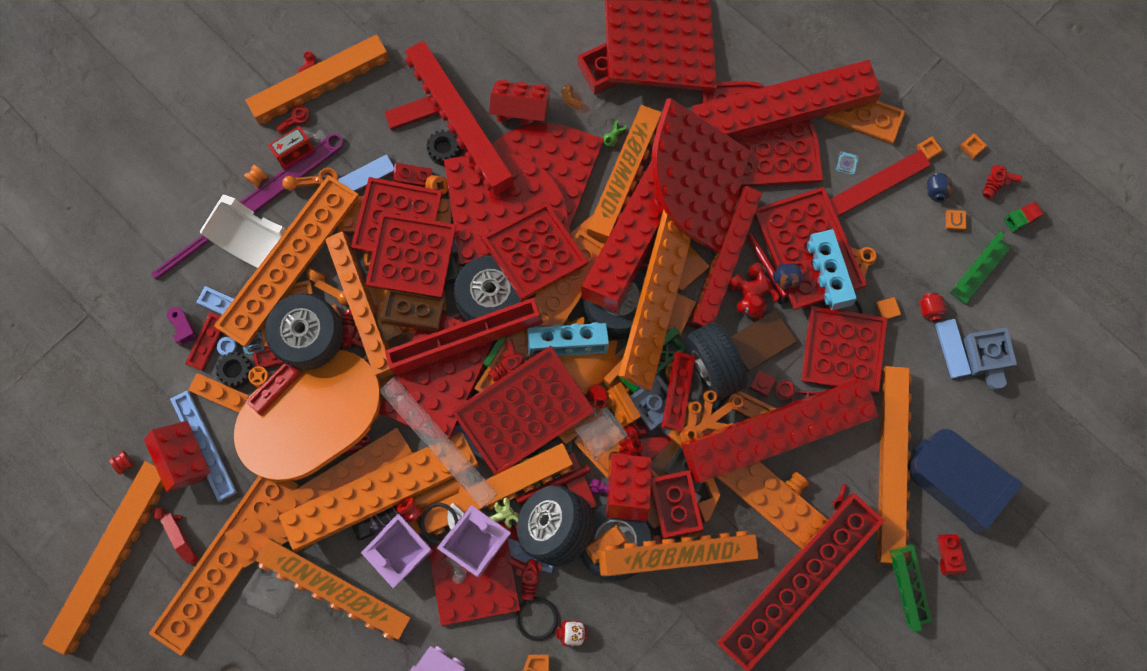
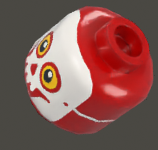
M564 620L561 626L557 627L556 637L560 639L564 647H580L587 640V627L579 620Z

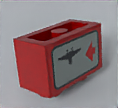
M300 126L268 144L283 170L315 151Z

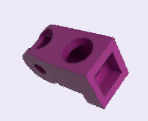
M179 307L170 308L166 316L177 334L173 335L175 342L181 347L197 339L196 332L187 314Z

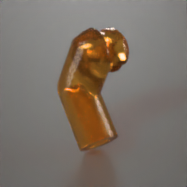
M569 84L563 86L561 89L563 102L579 110L582 101L574 98L573 87Z

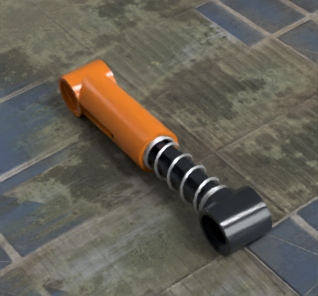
M468 471L413 498L415 504L424 510L434 503H438L474 486L475 483ZM398 506L391 507L387 511H383L378 515L353 525L352 529L357 541L371 537L376 534V530L380 526H386V523H389L396 515L400 514L397 511Z

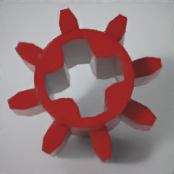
M629 437L619 443L621 446L619 454L643 456L640 453L643 450V446L638 439L632 440Z

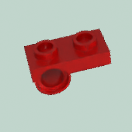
M397 162L394 165L393 182L426 188V180L432 176L431 168Z
M958 534L938 535L937 543L941 555L940 570L942 575H964L967 569Z

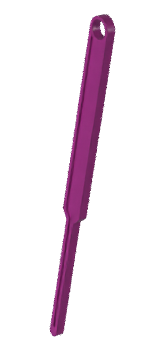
M339 134L329 135L314 146V152L276 174L241 200L240 203L256 213L286 190L282 185V181L286 176L304 177L341 150L344 145L342 137ZM339 138L341 142L339 146L331 147L329 145L330 140ZM203 235L154 270L151 276L154 279H159L210 240Z

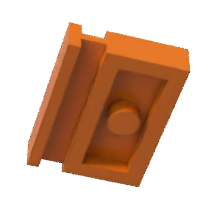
M621 382L606 391L607 404L612 409L616 420L622 428L641 417Z

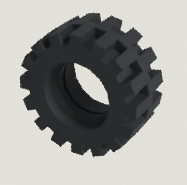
M444 129L441 132L437 130L434 135H430L426 146L428 155L434 163H439L443 166L445 159L459 157L461 150L456 141V135H452L449 130L445 132ZM441 142H448L451 144V150L447 153H439L436 151V146Z
M229 352L228 355L224 354L223 358L218 360L219 364L215 367L217 369L215 371L218 376L217 378L230 388L244 387L245 383H249L248 375L252 369V363L238 352ZM233 363H239L242 366L240 375L235 378L229 377L227 375L228 367Z

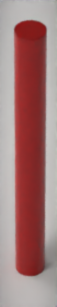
M748 234L746 236L774 282L773 272H776L754 234ZM774 283L781 296L786 298L788 296L787 290L781 289L778 283Z
M588 465L516 497L517 503L520 505L527 502L535 492L552 485H564L591 471Z

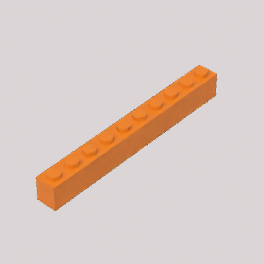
M886 366L882 370L878 515L885 521L878 528L877 564L892 565L889 550L906 546V541L909 539V529H906V521L909 520L910 515L909 509H907V501L910 499V490L907 489V482L910 480V470H907V464L911 458V452L908 450V443L911 440L908 423L910 424L911 422L909 404L912 401V394L909 393V385L912 384V374H909V368ZM909 551L903 553L905 562L908 561Z
M144 461L42 644L63 655H71L77 650L80 644V637L88 630L90 619L98 612L100 601L108 594L110 583L113 578L118 576L121 569L120 565L123 560L128 558L131 552V545L138 540L141 534V527L148 522L151 509L160 500V493L164 485L154 465Z

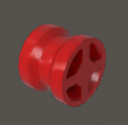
M124 450L119 452L117 457L109 459L111 466L119 475L123 474L125 469L134 467L133 461Z
M408 497L398 505L397 511L403 514L404 520L409 523L421 515L422 508L415 504L413 497Z

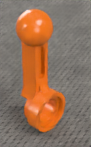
M324 168L318 176L299 178L286 176L282 181V185L286 190L292 191L297 187L320 186L324 181L322 178L324 175H330L336 180L338 176L335 170Z
M308 268L306 277L316 282L315 287L336 297L341 305H349L344 291H340L326 283V276Z

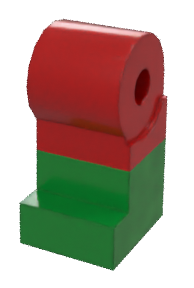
M1035 201L1021 209L1010 212L1004 218V221L1011 232L1014 233L1039 219L1044 213Z

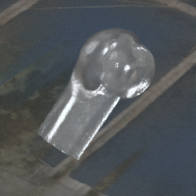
M448 556L445 562L454 568L452 579L454 583L461 584L466 579V569Z

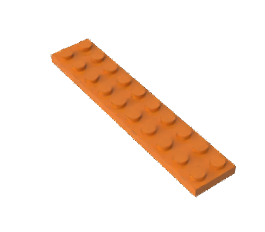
M328 175L214 327L247 348L266 323L268 315L273 311V307L284 299L326 243L325 239L331 236L358 200L359 194Z
M664 210L619 372V377L646 391L652 390L691 238L674 225V220Z
M580 229L573 240L587 259L588 265L536 294L534 299L543 323L537 326H562L581 298V286L604 245ZM528 329L509 335L507 338H512L516 353H522L525 356L524 362L530 359L527 343ZM505 342L474 389L480 392L494 383L488 372L491 368L494 369L497 363L501 365L502 353L507 351Z
M693 405L692 409L697 411V408ZM689 410L685 414L683 428L688 424ZM701 411L697 413L696 425L702 421L703 413ZM705 429L701 434H707L715 430ZM671 430L667 436L682 448L680 432ZM692 432L688 433V437L690 439L693 438ZM759 461L716 477L799 549L804 546L827 520Z
M395 428L224 534L244 568L256 562L255 560L267 539H271L280 545L289 541L279 515L413 453L398 428Z
M461 431L452 435L449 443L441 440L279 515L291 548L295 553L385 511L408 497L419 495L478 467V463Z
M258 476L149 632V635L180 656H184L244 569L243 564L224 533L296 490L300 485L292 480L274 482Z

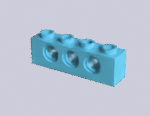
M834 230L811 234L807 247L809 253L813 254V266L819 272L818 280L820 287H824L826 304L830 305L831 311L853 306L857 298ZM820 251H826L829 255H823ZM826 268H832L835 272H828ZM832 285L839 286L840 290L833 289Z
M594 322L584 325H553L551 327L534 326L528 328L527 331L529 358H532L550 345L558 356L607 353L609 342L606 323Z

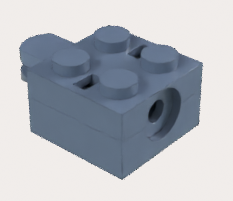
M1008 327L970 333L963 341L972 376L984 374L988 388L993 391L1000 390L1007 384L1004 371L1010 370L1017 365Z
M656 375L652 390L646 391L640 388L629 396L641 415L638 419L647 430H652L658 425L662 432L668 435L671 430L662 428L668 387L659 375Z

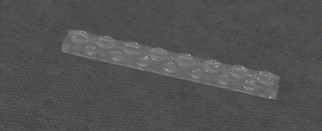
M393 377L379 390L481 508H484L498 495L396 378Z

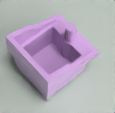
M471 505L437 549L480 578L511 532Z
M398 514L361 553L394 589L433 550Z
M430 646L416 666L413 665L410 671H465V668L463 667L464 663L453 657L452 660L448 658L443 649L437 646L434 649Z

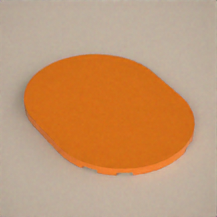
M339 350L333 359H330L329 362L321 367L313 368L312 370L298 369L301 375L261 416L244 403L237 417L234 430L235 448L243 464L255 475L269 481H295L313 474L357 444L371 429L370 426L377 417L381 405V387L378 377L374 376L372 368L364 359L354 353Z

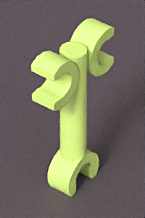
M504 498L503 503L505 506L502 507L496 502L495 510L498 513L489 518L496 523L506 518L505 524L510 528L512 526L510 519H514L517 522L519 514L510 507L509 499Z

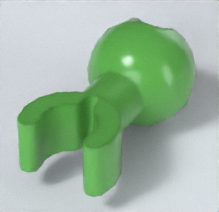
M619 120L615 121L613 131L605 134L603 137V142L608 147L615 146L617 136L626 131L627 125L617 130Z

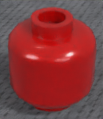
M936 292L923 295V299L919 302L922 317L930 319V322L941 320V316L947 312L944 297Z

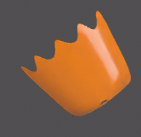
M567 317L562 326L572 324L584 325V317H580L573 322H569ZM615 340L609 342L607 353L559 356L584 395L588 393L589 388L600 384L604 377L624 357L616 356L617 341Z

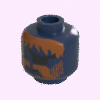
M944 173L932 175L927 180V195L929 198L936 202H943L952 195L951 178Z
M795 263L778 265L776 272H773L774 283H778L781 289L798 287L799 283L803 280L801 267H798Z

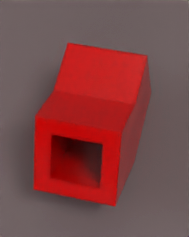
M598 384L589 388L587 398L593 402V407L606 408V390Z

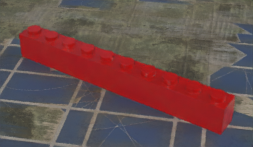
M424 40L406 49L407 58H405L407 66L409 69H414L413 74L416 80L423 83L421 86L425 94H430L432 97L430 98L434 108H439L440 111L438 113L443 122H448L449 125L447 127L450 133L457 136L456 141L459 147L466 150V158L470 163L473 162L475 164L474 170L477 175L484 178L483 184L487 191L491 190L495 196L512 187L514 181L511 173Z

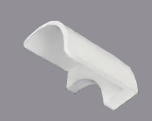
M222 195L200 230V234L237 258L258 268L285 233L286 229L264 217L260 219L253 215L254 212L235 198Z

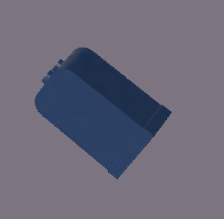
M950 429L939 430L920 442L914 448L913 452L915 454L907 464V470H910V479L966 524L975 534L985 531L991 526L1023 484Z

